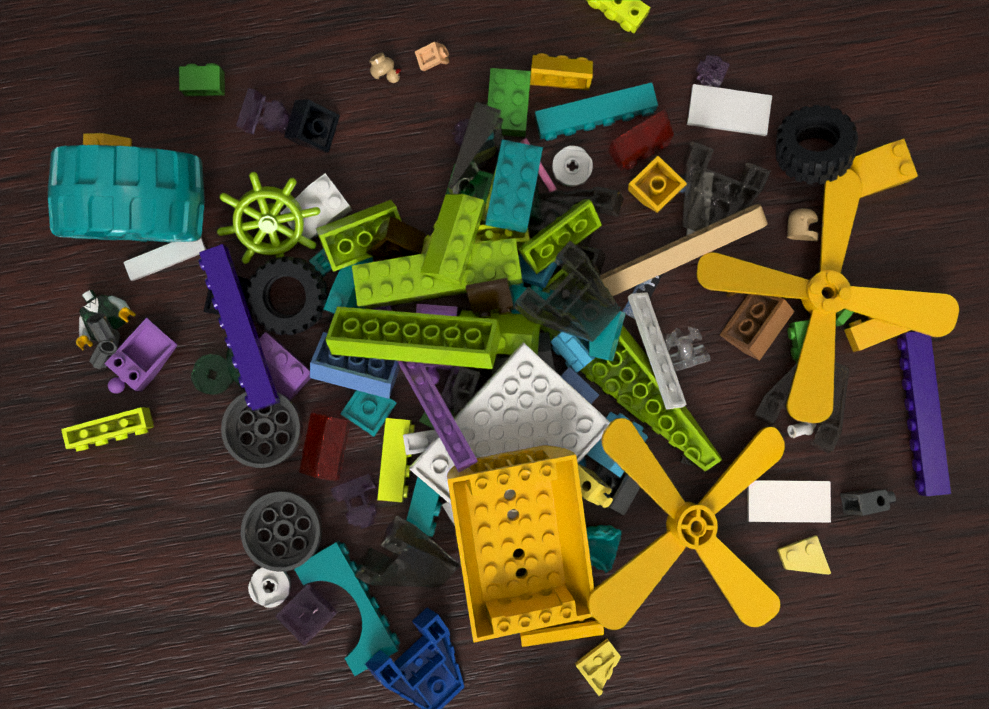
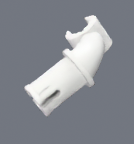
M801 422L789 425L787 431L791 438L804 434L811 435L817 423Z

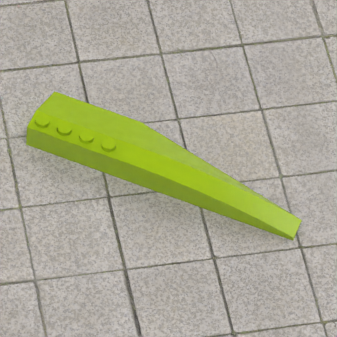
M573 263L565 266L554 275L542 290V292L549 293L550 290L562 292L561 296L569 298V294L579 296L581 301L588 303L589 299L601 302L600 306L608 308ZM548 309L534 314L541 316L540 327L544 332H549L551 341L565 328L573 324L589 342L584 326L569 312L560 309ZM623 325L613 361L595 357L580 370L586 375L587 379L598 384L606 394H610L617 399L620 405L643 423L646 422L650 425L653 431L669 440L668 443L683 451L686 457L704 471H707L722 460L686 406L666 410L648 356Z

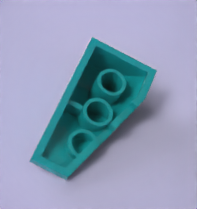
M373 257L339 270L324 310L335 314L337 307L359 308L357 306L352 266L373 262Z

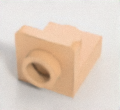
M433 42L415 51L422 71H426L440 63L445 65L449 63V52L443 44Z

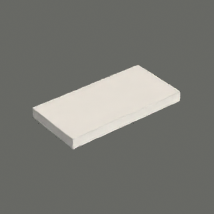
M693 84L687 125L766 136L772 95Z
M755 480L747 487V521L831 523L830 481Z

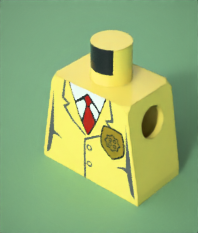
M578 464L582 497L598 506L601 505L603 508L608 507L613 501L609 496L612 489L594 471Z

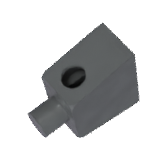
M870 488L840 493L844 514L864 516L890 510V503H895L896 501L895 493L886 489Z

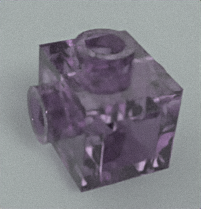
M707 55L705 60H700L696 72H699L697 80L705 86L719 88L730 64L722 61L716 55Z

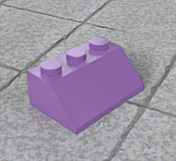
M265 332L259 340L276 391L292 400L311 379L310 368L272 334Z

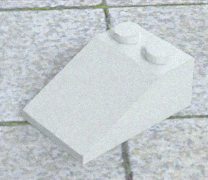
M326 173L311 183L295 198L302 210L319 207L321 210L319 215L304 218L302 235L310 240L318 236L315 228L339 220L352 211L350 205ZM286 207L280 214L290 213L291 210ZM295 220L288 221L287 223L294 230Z

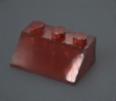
M665 109L611 142L608 152L620 171L625 168L630 170L637 165L636 161L641 158L646 160L654 155V150L659 147L662 150L671 144L674 133Z
M315 413L310 414L299 473L331 481L339 480L351 423L350 420Z

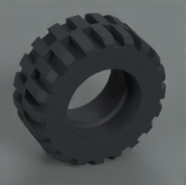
M819 104L813 105V107H801L800 111H793L779 125L775 150L776 161L779 162V167L782 171L786 170L785 174L790 178L795 177V180L798 182L805 181L807 184L813 185L815 182L825 184L828 180L830 182L837 180V177L843 176L853 164L858 142L857 127L853 121L851 122V118L847 114L843 115L842 111L837 108L834 110L828 105L820 107ZM809 138H820L830 142L833 147L818 152L807 150L799 143Z
M294 257L271 259L266 261L264 265L259 266L255 270V275H251L249 279L251 284L246 289V293H249V298H246V302L251 306L249 312L251 316L255 315L257 318L256 322L259 325L265 326V330L269 332L274 331L278 335L301 333L314 326L322 318L323 311H326L324 310L328 298L326 281H323L321 272L317 271L313 264L306 262L304 259ZM284 276L299 280L306 292L305 305L299 312L292 315L278 312L270 299V290L273 283Z

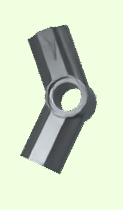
M99 312L89 317L87 324L98 341L89 362L93 367L101 369L107 367L104 363L116 353L121 336L117 330L112 328L106 315Z

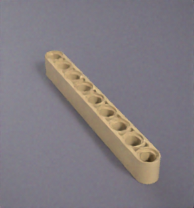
M761 204L750 206L596 277L594 281L602 299L617 295L765 227L768 222Z

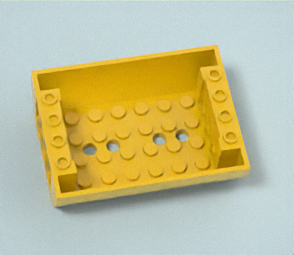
M542 445L476 458L477 463L461 472H458L454 465L447 473V481L473 642L593 617L587 606V599L590 592L594 590L576 454L565 448ZM507 490H514L515 494L512 498H504ZM510 510H517L518 514L515 518L507 517V513ZM516 549H523V554L520 557L513 556V552ZM525 568V575L521 577L516 576L518 569Z

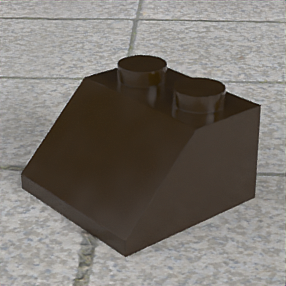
M390 216L380 224L366 253L382 261L421 254L425 233Z
M508 278L466 285L472 312L475 316H479V318H489L491 314L498 312L499 315H506L512 313L511 310L516 309L513 287Z

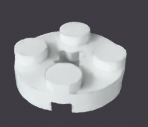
M578 146L563 148V150L555 155L552 164V171L556 181L567 187L583 185L590 177L593 168L591 157L583 148ZM575 162V166H578V169L570 171L567 165Z
M261 567L251 577L248 586L249 594L257 604L259 603L267 608L276 607L284 602L290 594V578L285 571L276 572ZM267 581L275 584L273 592L265 589Z

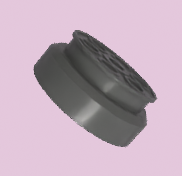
M246 392L236 397L230 403L222 419L221 434L226 449L237 461L250 467L266 468L284 462L296 451L302 438L303 422L298 408L287 396L277 392L280 403L271 405L270 411L266 414L262 409L256 411L247 406L245 401ZM248 412L253 417L252 422L249 424L244 420V416ZM282 412L288 415V420L284 424L279 420V415ZM265 422L270 425V431L267 434L262 432V425ZM283 432L288 436L285 444L279 441V436ZM247 433L252 435V442L250 444L244 441V436ZM264 443L270 446L268 454L262 452L261 447Z
M291 491L269 493L257 499L248 508L241 524L243 547L252 561L264 569L276 572L293 570L307 562L317 551L322 539L321 517L312 502L303 495ZM287 504L294 506L295 511L293 515L286 512ZM268 510H272L275 514L273 521L266 517ZM302 518H306L309 521L308 529L301 527L300 520ZM282 524L289 526L290 532L288 535L281 532ZM263 530H267L269 532V540H264L262 538L261 532ZM297 538H301L304 541V548L300 549L296 546L295 541ZM277 544L284 546V554L277 553Z

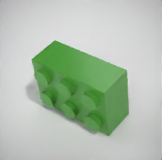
M491 68L486 134L525 137L531 71Z

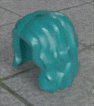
M611 525L589 526L586 528L591 565L595 566L598 570L608 573L614 564L622 531L615 529Z

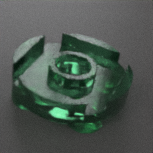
M209 354L202 356L195 362L193 372L191 373L194 386L205 394H221L234 381L231 364L227 359L219 355ZM211 369L217 371L215 380L208 378L209 370Z

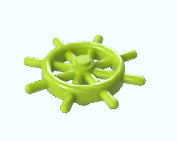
M251 172L249 177L253 189L245 193L240 200L226 193L220 194V200L233 206L235 210L233 213V225L219 228L217 234L224 236L236 233L241 243L248 248L242 257L244 264L250 262L255 252L262 255H276V258L285 257L284 253L293 248L297 242L310 249L316 248V243L303 236L302 233L304 218L319 215L321 210L319 207L302 210L298 201L290 194L297 183L295 178H290L282 190L276 187H262L258 174ZM265 198L275 199L276 202L275 204H267ZM257 200L261 212L248 205ZM284 204L291 210L290 213L278 214ZM243 212L256 220L243 223ZM295 220V229L292 230L281 223ZM260 228L254 238L247 232V230ZM276 230L288 236V238L280 242ZM266 233L269 234L271 243L262 242Z

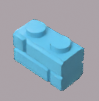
M573 324L565 328L551 341L554 352L562 355L566 360V366L576 373L595 358L588 355L589 342Z

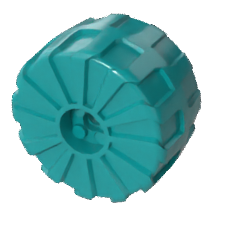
M69 145L56 147L51 152L48 181L50 230L58 237L78 239L132 240L140 242L198 241L202 237L205 207L202 160L200 157L188 153L143 147L112 145Z

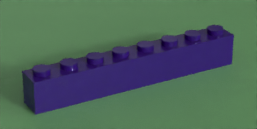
M221 244L199 252L201 257L199 259L200 267L203 271L205 270L207 275L205 279L206 285L209 290H212L214 295L212 303L215 309L219 310L221 316L218 318L219 324L226 331L227 337H225L228 348L232 349L234 355L232 356V362L240 373V376H238L239 383L242 388L245 387L247 396H245L247 406L257 411L280 403L228 247Z
M919 332L902 333L897 339V346L901 350L900 368L904 374L902 386L906 390L905 408L909 414L907 426L911 431L910 448L914 454L912 466L917 477L915 488L919 495L922 496L951 494L931 336Z

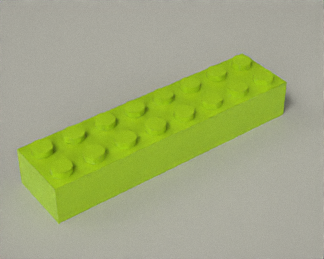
M516 238L473 245L461 285L421 274L420 272L427 253L352 266L357 306L361 309H372L467 293L466 285L508 278L512 285L523 283Z
M337 307L325 340L332 355L493 369L501 332L498 320Z

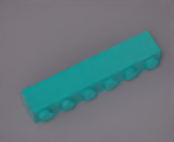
M651 82L535 111L534 118L540 140L545 139L549 141L557 138V135L565 134V136L575 134L577 130L584 129V131H590L595 129L597 125L610 126L617 120L630 121L637 115L642 114L643 117L652 115L656 111L658 103Z

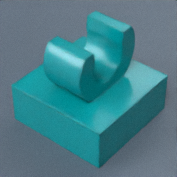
M324 249L309 260L315 266V269L321 272L322 277L332 270Z

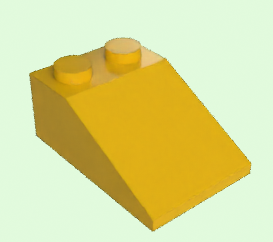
M905 139L883 145L856 156L849 169L854 171L861 180L862 191L860 198L907 183L918 177Z

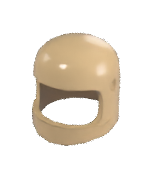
M806 208L792 211L788 217L787 238L792 240L818 241V233L808 230L811 223L818 221L817 214L813 210Z

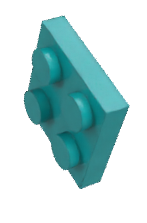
M356 390L341 412V415L375 437L397 402L391 398L388 399Z

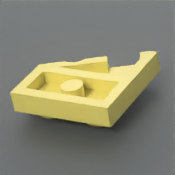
M816 535L777 549L783 567L786 570L831 574Z
M607 638L575 662V665L598 696L603 693L602 689L607 679H610L613 668L617 665L621 656Z

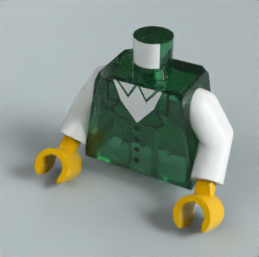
M93 290L85 292L82 297L87 305L79 310L81 316L79 317L77 346L84 350L85 344L89 347L93 346L90 338L97 341L87 324V319L93 314L99 312L105 314L115 330L131 320L128 317L130 314L132 316L136 314L130 310L126 301L118 297L106 295L97 297Z

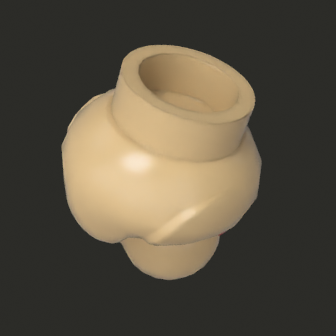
M383 52L374 55L369 60L371 63L370 72L374 78L379 79L380 76L387 74L386 77L389 82L396 83L399 81L401 70L393 69L394 61L389 57H385Z

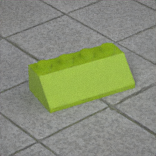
M465 194L445 195L420 272L421 274L461 285L485 210L483 199Z
M583 199L578 204H575L570 210L518 248L524 261L536 274L602 226L590 199Z
M392 200L315 228L333 272L373 257L367 254L366 251L380 224L390 216L401 221L397 207Z
M462 310L459 316L479 318L472 311ZM493 313L491 317L484 318L498 320L501 338L497 354L512 355L524 342L538 355L540 315L511 313L499 315V313Z

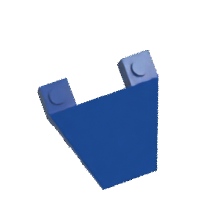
M427 607L412 621L422 635L419 640L394 662L388 655L379 650L365 663V666L384 687L397 693L419 708L442 709L465 686L459 665L456 663L454 656V647L450 642L449 629L439 615Z

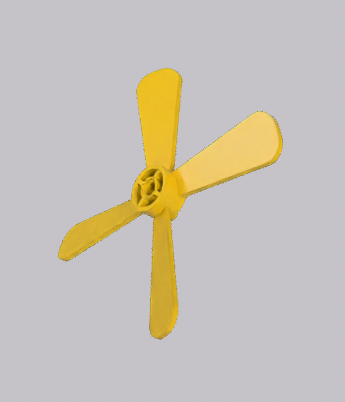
M849 169L843 176H838L837 180L832 182L828 180L824 184L820 272L809 280L715 252L704 254L697 264V279L708 290L801 299L805 309L811 313L786 403L790 416L801 422H823L830 417L833 411L837 312L846 309L932 337H942L949 334L954 329L959 314V305L951 295L850 286L848 280L840 274L862 191V183L859 176ZM822 290L828 293V299L822 295Z
M616 418L611 421L602 434L604 451L668 514L666 521L667 531L590 592L587 606L591 615L607 629L617 630L624 627L680 554L688 547L696 550L742 623L750 627H759L774 618L780 609L779 597L716 537L718 524L715 514L781 459L785 443L780 432L774 427L762 428L698 504L683 500L632 422L625 418Z

